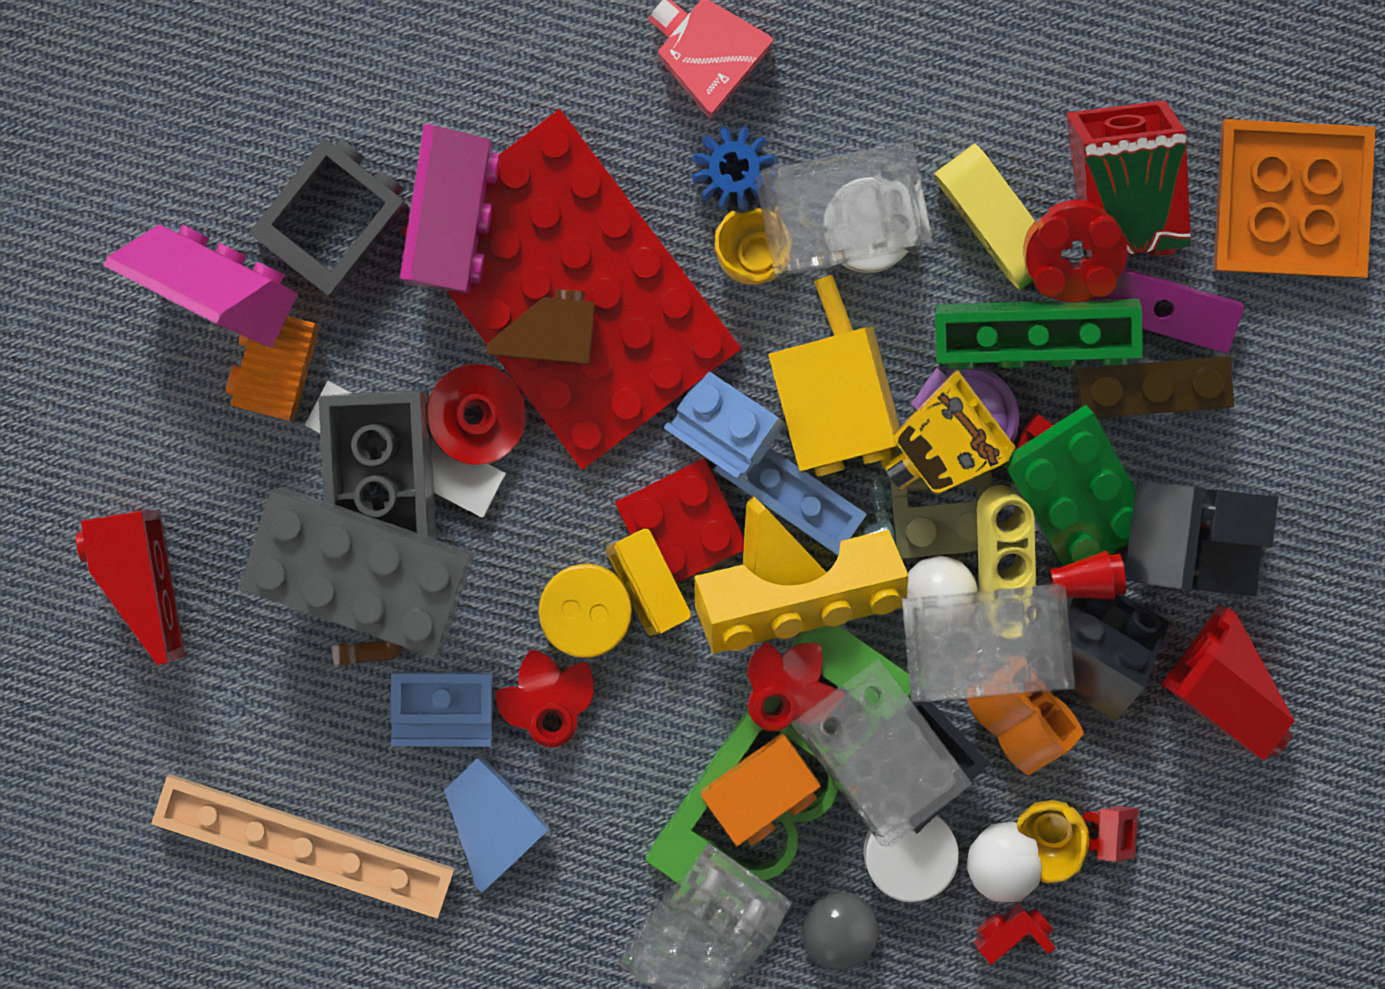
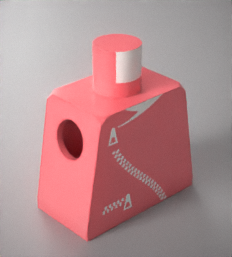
M662 0L648 18V21L669 37L659 49L658 58L710 119L715 116L773 46L774 39L768 34L710 0H700L689 15L672 0Z

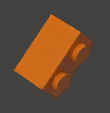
M782 732L701 790V797L736 846L745 840L752 846L775 829L772 821L788 810L794 816L810 806L817 799L813 792L821 786L785 733Z

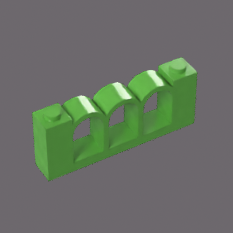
M841 625L835 627L825 626L801 632L792 646L805 642H817L821 645L823 653L821 675L862 704L866 713V727L861 738L852 746L844 749L824 747L791 724L779 730L780 733L784 732L787 738L815 756L824 765L826 770L825 787L821 795L810 806L794 816L787 810L777 817L786 829V841L782 851L774 859L767 862L749 863L738 858L694 827L708 807L701 797V790L737 765L762 730L753 722L747 709L646 853L645 861L693 894H695L704 878L710 877L715 879L719 884V888L709 905L736 924L747 907H754L760 912L761 918L758 924L771 909L775 898L770 895L774 889L770 878L780 875L792 863L798 849V832L794 822H808L821 817L835 800L838 793L839 775L834 764H848L846 759L879 728V715L888 720L917 692L914 688L919 681ZM868 687H876L880 691L881 698L878 703L874 704L877 701L876 691ZM863 689H865L863 699L871 706L864 705L860 700V693ZM776 696L769 697L764 703V710L766 712H774L781 703L780 698Z

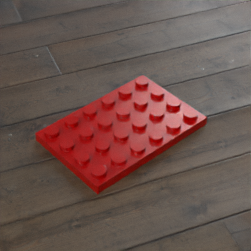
M560 109L500 154L496 184L487 183L484 203L492 204L490 228L488 234L479 233L476 252L484 254L481 283H472L470 294L446 292L486 344L543 297L555 298L556 289L586 292L585 301L596 304L590 365L496 356L583 470L703 379L708 371H714L742 348ZM408 224L400 230L405 238L407 236Z

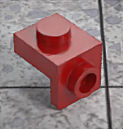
M1019 903L1004 916L1000 912H996L986 919L977 929V933L980 936L973 941L978 951L990 965L1028 933L1036 939L1048 955L1056 949L1048 938L1055 931L1036 908L1027 914Z

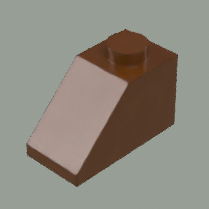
M556 289L555 298L543 297L488 342L486 354L498 357L590 365L596 304L585 301L586 292Z

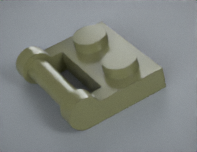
M991 470L952 487L975 486L976 501L908 507L907 492L931 490L924 479L920 477L906 488L900 489L889 477L895 545L901 559L978 551L977 505L982 493L992 487Z

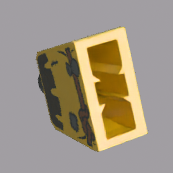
M957 370L896 432L894 440L902 450V453L885 465V469L892 482L900 489L906 488L922 477L930 489L937 494L1002 465L1009 460L1015 446Z

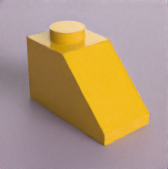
M754 496L746 503L743 565L754 575L770 583L793 586L812 582L827 573Z

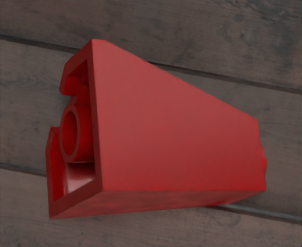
M1219 605L1159 685L1252 755L1265 761L1270 754L1275 757L1286 747L1292 737L1289 728L1295 720L1237 614L1228 607Z

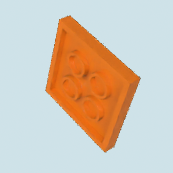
M1235 119L1222 120L1213 271L1353 279L1368 278L1376 127Z

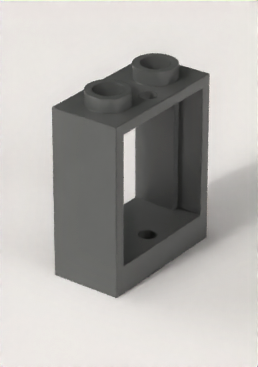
M323 138L249 234L322 292L335 299L405 211L408 204L399 197L404 188L382 170H380L376 177H373L363 169L360 164L365 157L347 142L341 139L334 146L327 139ZM330 159L385 202L381 210L332 271L276 228Z

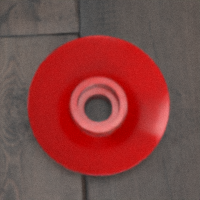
M469 364L449 371L436 383L427 402V423L432 439L442 452L458 462L480 465L499 460L515 447L524 430L526 409L522 394L508 375L492 366ZM470 405L475 406L480 412V418L474 425L469 424L464 417L465 409Z

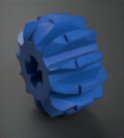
M727 126L721 127L720 138L722 145L718 146L711 137L705 136L702 139V144L712 155L694 153L692 157V162L696 165L709 168V170L696 172L692 175L694 184L711 182L702 192L701 198L707 202L717 192L721 193L722 196L718 209L723 212L729 206L730 197H736L737 207L740 212L747 211L748 202L745 196L747 192L759 203L763 202L766 195L755 183L774 185L776 179L771 173L759 170L774 165L776 162L775 155L768 154L757 157V154L763 150L767 141L764 137H760L751 146L746 145L749 137V128L747 127L740 129L738 142L731 141L730 130ZM735 157L737 164L747 165L748 172L742 171V180L733 182L730 174L721 175L719 167L726 168L727 161L725 159Z

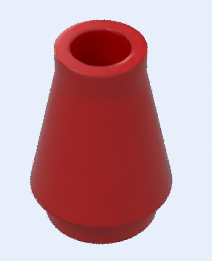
M1107 550L1071 564L1050 569V582L1054 599L1065 597L1115 600V595L1126 594L1127 591L1122 557L1120 554L1109 555Z

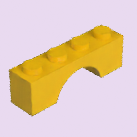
M884 530L841 541L839 555L833 567L822 577L806 584L788 586L770 583L754 575L744 565L694 576L695 608L712 654L727 650L738 651L752 644L776 638H791L800 632L825 626L835 627L849 620L874 614L884 615L898 608L906 607L909 575L890 531Z

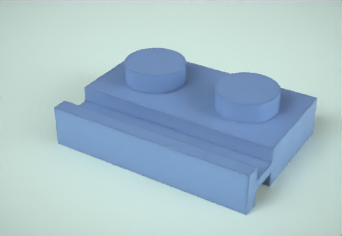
M708 371L703 379L692 386L676 409L679 413L671 424L667 422L664 429L745 484L748 479L746 475L754 463L758 465L786 423Z
M493 672L391 673V746L491 747L493 745Z

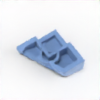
M480 754L444 789L475 887L482 893L548 831L549 827L514 792L515 789Z

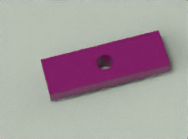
M1124 268L1122 274L1117 279L1115 289L1110 294L1092 299L1139 298L1142 306V329L1227 354L1245 308L1242 302ZM1160 300H1168L1172 303L1170 308L1165 311H1158L1154 306Z

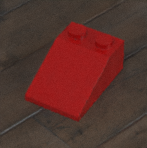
M160 509L136 511L80 521L82 532L76 533V548L80 561L82 563L87 562L91 576L157 665L165 664L185 657Z

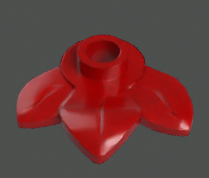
M764 642L754 651L747 667V676L753 688L748 698L747 708L751 719L758 727L767 731H779L788 727L793 721L808 725L815 724L826 718L839 705L843 697L842 694L833 687L818 682L823 663L822 647L819 643L805 642L796 644L781 655L771 644ZM772 696L779 697L781 701L779 708L774 712H766L764 710L765 701Z
M532 649L527 653L520 666L518 687H505L495 692L497 707L505 721L510 725L528 729L531 737L540 745L551 748L559 747L566 744L574 736L577 729V715L590 705L594 693V679L592 671L585 661L577 663L562 672L560 667L549 656ZM548 713L558 714L562 719L561 728L556 731L546 729L543 724L544 716Z

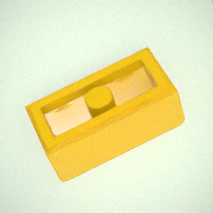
M642 529L606 547L605 551L617 576L626 586L630 594L632 606L647 635L653 636L663 633L691 617V612L650 530Z

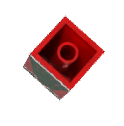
M1163 100L1067 112V128L1076 200H1085L1098 204L1117 221L1126 238L1127 254L1147 252L1154 256H1164L1174 253L1176 248L1190 247L1186 130L1168 103Z

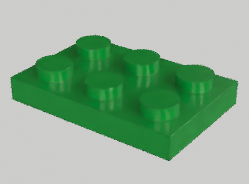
M1086 405L1013 451L1009 460L1002 464L1020 496L1033 510L1035 522L1061 567L1106 550L1111 555L1129 543L1136 489L1096 416Z

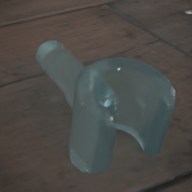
M884 480L871 481L873 507L877 523L863 527V533L868 535L889 530L894 540V531L888 519V512H886Z

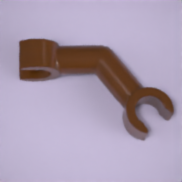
M386 640L333 644V665L393 660L399 656L404 646Z

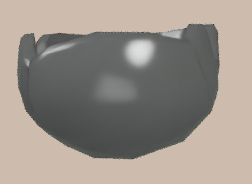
M841 892L831 893L824 898H819L811 906L801 929V939L808 956L824 969L840 971L848 970L865 962L872 954L879 934V924L872 906L856 894Z

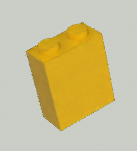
M873 326L768 354L799 471L814 468L816 477L844 470L843 460L862 455L864 464L893 457L891 447L898 446L894 440V435L899 430L900 425Z

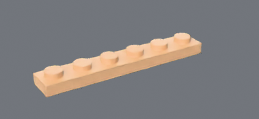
M171 774L166 778L151 823L152 825L437 919L455 870L453 867Z

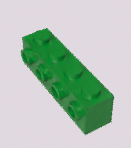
M1139 298L1098 299L1077 303L1032 301L936 304V363H947L949 369H974L978 367V362H998V367L1022 368L1029 366V361H1049L1050 366L1070 367L1079 365V360L1100 359V364L1126 365L1131 363V358H1143L1142 306Z

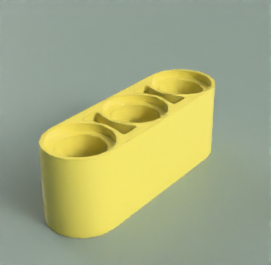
M973 144L933 174L934 178L1005 276L1018 290H1022L1033 282L1025 266L1023 244L1026 233L1035 220L986 154L976 144Z
M996 485L982 493L977 505L979 606L981 613L999 635L1006 639H1017L1029 633L1035 622L1030 621L1027 617L1028 608L1036 604L1035 518L1031 507L1014 489L1005 485ZM1008 505H1015L1014 513L1008 520L996 522L997 514L1002 508ZM1016 554L1015 561L1009 568L997 570L998 563L1004 556ZM1010 602H1017L1013 613L1007 617H998L1004 605ZM1036 606L1031 611V617L1034 621L1036 620Z

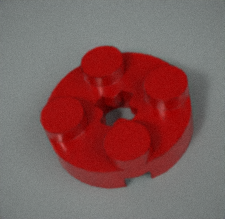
M1085 200L1063 201L1049 208L1048 214L1041 217L1037 224L1034 221L1030 226L1023 244L1025 266L1038 291L1055 300L1069 303L1084 302L1095 297H1104L1110 294L1115 289L1117 279L1122 274L1127 261V242L1117 221L1098 204ZM1073 241H1081L1083 249L1088 250L1087 255L1081 257L1078 262H1070L1068 257L1061 256L1063 250L1071 249Z

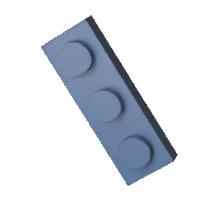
M772 448L768 449L758 465L754 463L746 475L748 479L745 484L718 465L714 469L837 555H839L840 542L850 539L867 515L804 470L799 471L798 466Z

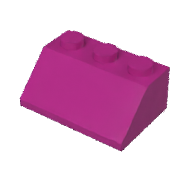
M424 124L400 279L409 285L470 294L471 284L481 283L484 254L476 253L479 233L488 234L492 215V204L484 203L487 183L496 184L500 164V154L492 152L493 144L490 139L436 125Z
M159 224L107 257L103 266L220 326L272 348L299 294L281 285L284 274L259 262H256L253 270L243 266L247 256L221 243L213 251L206 247L210 239L209 237L183 224L178 233Z

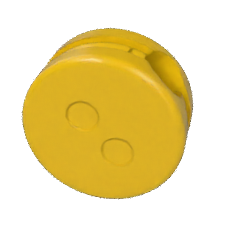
M595 564L573 565L556 574L544 588L539 601V622L546 638L561 652L579 658L600 656L616 647L628 631L632 618L630 594L622 580L611 570Z

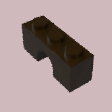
M1231 356L1070 370L1074 412L1086 405L1096 418L1235 407Z

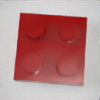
M705 458L615 502L630 534L642 529L650 530L676 583L744 550V537Z

